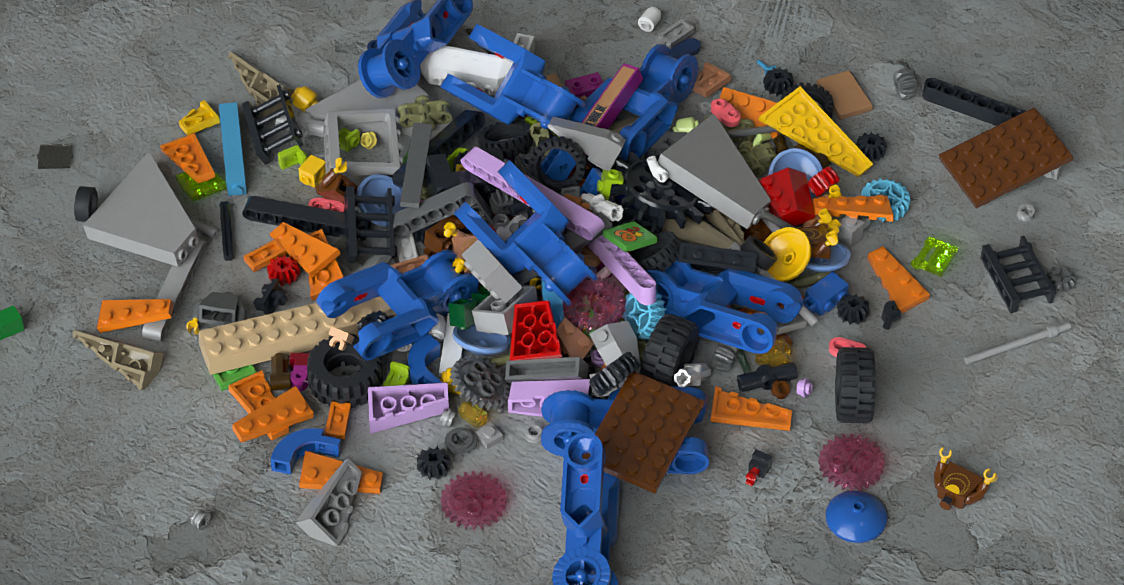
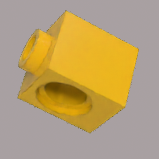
M310 155L298 168L299 180L303 184L315 188L319 184L320 179L326 175L325 161Z

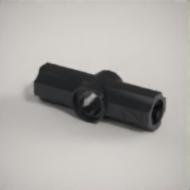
M792 362L773 367L770 364H763L756 371L737 375L736 380L740 392L761 387L764 390H771L773 382L797 379L798 373L795 363Z

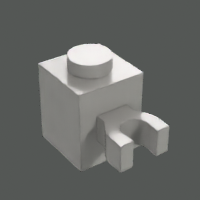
M860 215L858 218L844 217L839 222L841 226L838 227V240L851 248L863 237V229L870 225L869 218L862 221V216Z

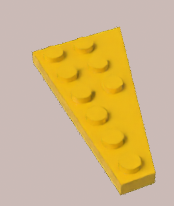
M801 86L759 117L761 122L813 152L824 154L829 161L857 177L863 175L873 166V163Z

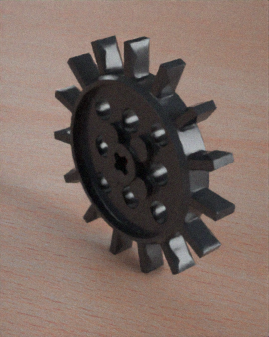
M649 150L647 158L655 156L653 150ZM632 151L629 152L627 158L629 164L618 158L615 160L613 169L622 172L624 181L623 184H612L610 195H624L625 198H622L620 206L625 209L633 205L638 209L637 220L641 221L647 214L658 218V226L663 228L666 219H675L680 229H684L687 221L686 216L697 224H701L704 214L700 211L710 215L713 206L675 181L668 178L665 182H659L652 175L647 158L640 160Z

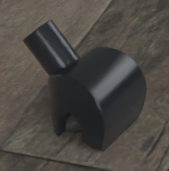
M894 300L886 302L882 311L881 319L884 322L883 328L886 330L890 329L892 322L901 317L900 309L894 310V306H896Z

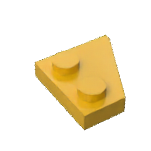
M205 100L200 102V107L197 110L192 109L187 116H184L179 121L180 128L186 135L197 133L220 123L219 116Z

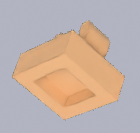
M331 327L329 335L333 336L329 345L335 347V344L340 342L338 349L341 351L345 350L346 342L352 344L355 338L349 333Z

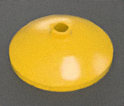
M792 227L779 229L769 235L764 241L777 256V261L768 270L776 280L781 282L792 280L800 275L808 265L811 257V244L808 237L799 229Z

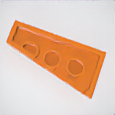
M284 222L269 233L273 240L276 239L289 256L297 260L299 266L311 278L341 254L337 248Z
M322 229L309 234L329 244ZM336 259L331 261L312 278L309 276L310 297L312 301L317 299L319 293L328 284L343 278Z
M262 370L229 385V392L248 414L275 399ZM289 426L268 433L267 436L273 441L289 433Z
M295 386L233 423L232 430L242 443L312 419L314 412Z
M715 386L711 422L790 431L792 410L770 403L765 405L759 403L757 399L751 397L746 399L740 397L739 393L732 391L730 393L724 392L722 388Z

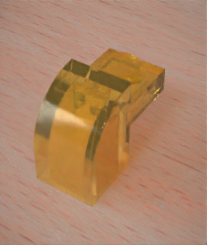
M784 338L777 339L774 346L768 352L763 354L755 353V362L760 366L770 364L772 367L792 362L793 349Z

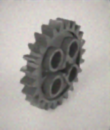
M467 355L464 358L461 357L450 371L452 373L450 379L453 380L451 385L457 386L455 391L461 392L460 397H466L465 402L472 401L473 407L478 404L480 409L485 406L488 411L491 407L496 410L497 407H502L507 402L511 386L508 385L509 382L505 380V374L500 373L502 369H496L495 363L489 364V359L483 361L481 356L478 359L474 355L471 358Z

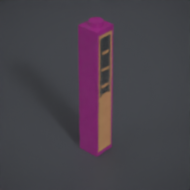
M623 63L581 123L608 130L642 82L643 77L639 68Z

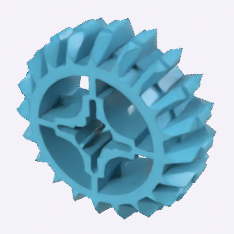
M881 178L878 181L872 180L871 183H867L862 189L861 196H888L893 219L898 221L899 217L903 218L909 210L910 194L906 187L902 186L901 182L896 183L895 179L889 181L888 178L886 180ZM877 217V220L880 219L882 222L886 220V218Z
M657 290L656 302L652 305L639 303L631 293L626 295V301H623L624 308L621 310L624 312L622 318L625 321H629L637 339H650L656 324L665 315V310H667L664 308L665 301L661 300L662 295L658 294Z

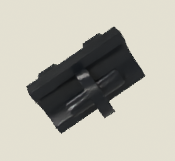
M273 279L271 284H264L261 291L263 297L256 298L253 302L256 310L263 311L265 315L272 314L278 305H285L288 301L285 295L286 291L279 285V279Z

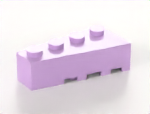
M590 379L512 382L508 398V413L543 417L541 407L544 399L554 392L576 390L590 396Z
M448 383L368 387L370 434L440 415L444 410L448 411Z

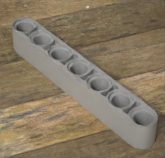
M199 239L198 245L179 267L172 265L156 298L172 300L174 303L172 318L144 324L142 330L143 338L160 342L164 341L205 254V240Z

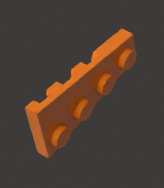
M723 87L719 99H724L740 113L741 119L753 121L755 127L768 126L761 122L759 117L777 104L776 102ZM771 132V138H777L780 132Z
M195 133L160 145L161 151L197 183L206 182L215 177V173Z
M860 195L857 197L813 198L815 215H818L822 209L826 208L830 215L835 217L846 214L850 218H858L860 215L869 216V220H877V217L886 218V221L893 222V212L888 196L876 195L865 197Z
M883 246L868 253L867 259L876 275L880 277L881 284L889 293L890 300L895 301L896 310L900 309L901 314L929 299L930 294Z
M171 299L102 300L97 329L100 333L170 319L172 318L174 303Z
M305 451L299 482L300 488L321 489L341 466L343 461ZM357 466L362 471L357 492L380 494L383 473Z

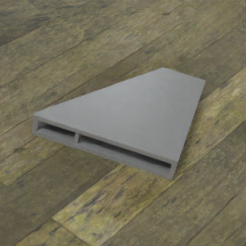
M360 80L305 109V111L315 120L324 121L327 112L395 109V116H398L400 119L397 111L399 105L415 103L416 97L429 95L416 84V86L407 90L396 87L392 95L380 99L366 91ZM453 119L447 124L435 125V128L431 131L430 140L450 124ZM385 121L338 126V131L343 127L351 132L358 129L360 136L366 132H374L378 141L388 143L387 122ZM399 124L396 127L400 130L398 143H401L403 147L409 148L413 127L404 128Z
M714 114L665 150L659 157L658 165L667 170L668 178L746 229L750 228L753 224L757 225L760 221L761 216L758 215L760 209L768 212L770 210L768 208L771 202L770 198Z
M149 153L144 156L83 225L87 238L177 267L180 266L200 242L194 225Z

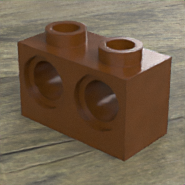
M455 216L447 217L425 232L424 246L435 253L447 249L452 250L453 235L446 237L444 235V226L447 222H452L455 224L456 229L467 233V227Z

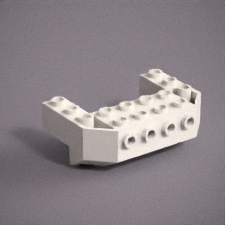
M517 33L513 43L534 54V36ZM443 46L426 56L420 64V70L429 84L441 86L449 73L465 83L483 90L489 96H495L513 63L496 55Z

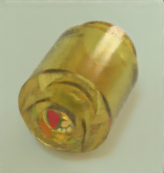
M463 402L458 409L461 419L474 428L482 427L487 422V412L480 409L478 405L473 407L472 402Z

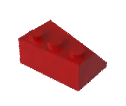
M787 167L758 180L771 200L768 206L770 208L769 213L793 226H798L815 218L806 173Z
M550 301L515 304L510 361L561 358L562 352Z

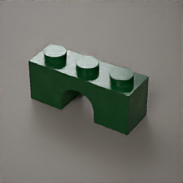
M481 289L471 293L472 300L457 299L448 303L450 326L466 330L471 325H475L472 310L491 293L487 289Z

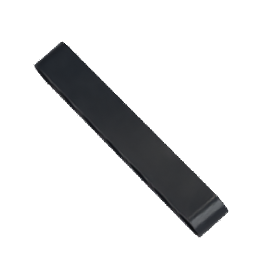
M928 78L924 83L923 98L926 101L995 126L1026 112V110L936 78Z
M473 110L463 111L430 140L428 155L446 154V157H449L484 125V113ZM407 162L393 174L392 181L396 187H403Z
M250 196L242 211V215L250 221L276 226L284 222L298 230L312 233L322 229L324 235L346 239L345 213L258 196ZM358 220L356 222V228H359V230H370L371 221ZM359 237L356 240L362 242L366 240V237Z

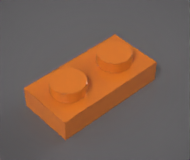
M275 239L243 257L245 263L253 272H256L269 265L271 259L276 260V256L283 257L284 254L286 256V250Z
M331 402L325 436L345 440L351 403L339 404L338 402Z

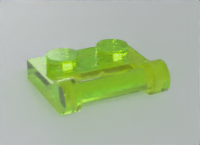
M929 236L926 238L925 245L918 256L911 261V266L914 269H923L942 277L957 254L958 247ZM936 248L930 256L929 260L925 261L924 259L929 253L930 249Z

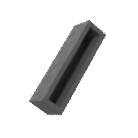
M580 357L507 361L505 380L510 384L521 381L584 380L588 378L589 364Z

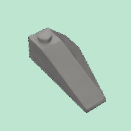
M552 117L547 126L559 137L563 136L565 140L570 138L573 144L575 142L579 144L578 148H582L583 152L589 156L588 160L603 170L611 169L626 141L619 133L557 117Z
M628 320L606 324L589 334L606 366L626 352H631L640 364L638 340ZM641 365L635 372L640 373ZM626 379L620 382L617 386L621 388Z
M349 458L346 459L306 506L296 524L310 537L333 546H338L348 529L349 524L347 520L349 513H352L353 506L351 504L354 494L357 493L362 471Z

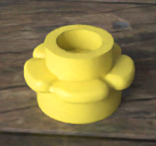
M374 132L363 133L360 138L361 145L367 149H373V146L377 144L376 134Z

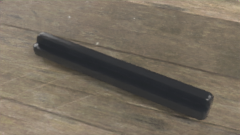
M221 201L219 206L223 256L225 261H232L234 259L230 204L228 201Z

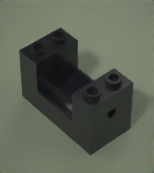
M500 147L482 149L505 163ZM446 154L427 156L424 182L429 197L459 184L469 182L475 186L490 207L489 198L491 193L496 192V189L499 188L468 170L451 172Z

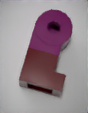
M290 353V368L293 369L290 374L291 388L296 386L299 392L306 390L308 387L307 359L310 353Z

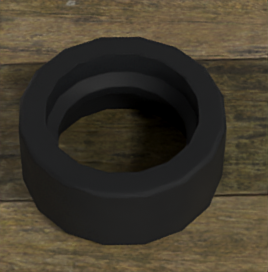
M80 186L77 189L74 201L76 221L86 222L97 210L98 194L95 187Z
M749 236L740 247L741 251L757 253L756 266L764 271H768L777 261L776 254L764 242L754 236Z

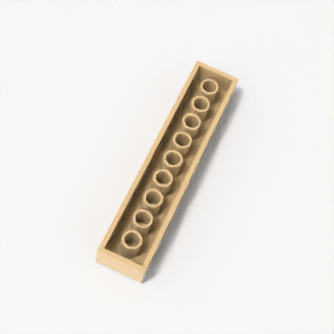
M381 296L351 307L344 314L336 318H328L317 303L198 331L199 345L209 373L212 375L269 361L276 353H283V355L289 356L290 353L310 351L316 345L319 346V342L323 339H329L331 327L350 335L355 334L359 338L357 323L362 317L371 314L373 311H382L391 319L396 316V313Z

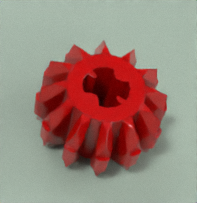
M826 167L808 181V186L815 196H822L829 191L831 186L837 185L840 178L832 167Z
M284 254L283 257L276 256V260H270L267 273L270 281L279 279V283L283 287L284 284L291 285V281H297L300 269L297 260H294L292 256L287 258Z

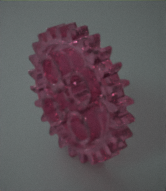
M599 276L595 282L591 278L590 281L584 279L583 283H580L566 296L572 304L569 307L565 302L562 304L564 317L576 327L579 326V330L582 331L586 328L589 334L591 329L595 331L606 324L618 322V318H623L622 312H625L626 302L620 286L616 287L614 281L609 284L608 278L601 281V276ZM598 291L597 294H596V301H597V302L594 303V301H595V297H594V296H595V292ZM591 307L593 308V317H592V318H590V317H591V312H592Z
M851 433L849 438L842 434V439L835 436L834 442L828 440V444L823 445V450H820L818 464L820 465L819 470L823 471L822 476L828 477V483L835 482L834 487L840 484L842 485V490L847 486L850 491H853V487L861 491V486L868 489L869 483L875 485V481L880 480L885 460H883V453H880V447L874 448L875 442L869 444L868 438L861 440V435L854 438Z
M472 471L470 476L466 472H464V477L457 474L456 481L450 479V485L445 484V490L441 491L442 511L445 512V518L450 517V523L456 521L457 527L464 524V529H467L470 525L475 530L476 525H479L483 529L485 523L491 526V520L498 522V516L502 517L503 510H506V490L502 489V483L497 484V478L491 480V474H488L486 477H483V472L475 475L474 471Z

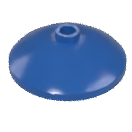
M846 491L838 494L829 502L826 509V522L830 530L839 538L848 542L864 543L877 538L884 531L887 524V512L884 505L875 496L862 491Z

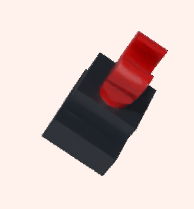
M757 449L754 451L749 462L748 473L745 477L747 478L746 484L753 486L758 476L764 479L771 469L772 456Z

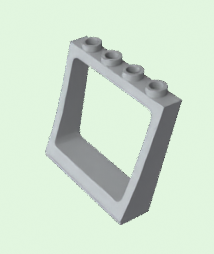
M395 109L327 112L323 123L326 174L332 168L335 169V161L337 158H340L338 126L385 121L387 122L390 163L347 162V170L342 173L338 172V174L344 176L393 175L402 166L403 157L399 156L402 145L398 143L400 130L396 127L399 125V117L395 116Z

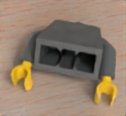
M211 292L206 298L196 303L191 317L193 320L187 323V330L190 333L191 329L194 328V333L197 335L198 331H200L198 321L226 325L246 320L247 312L243 304L239 302V296L233 295L231 292Z

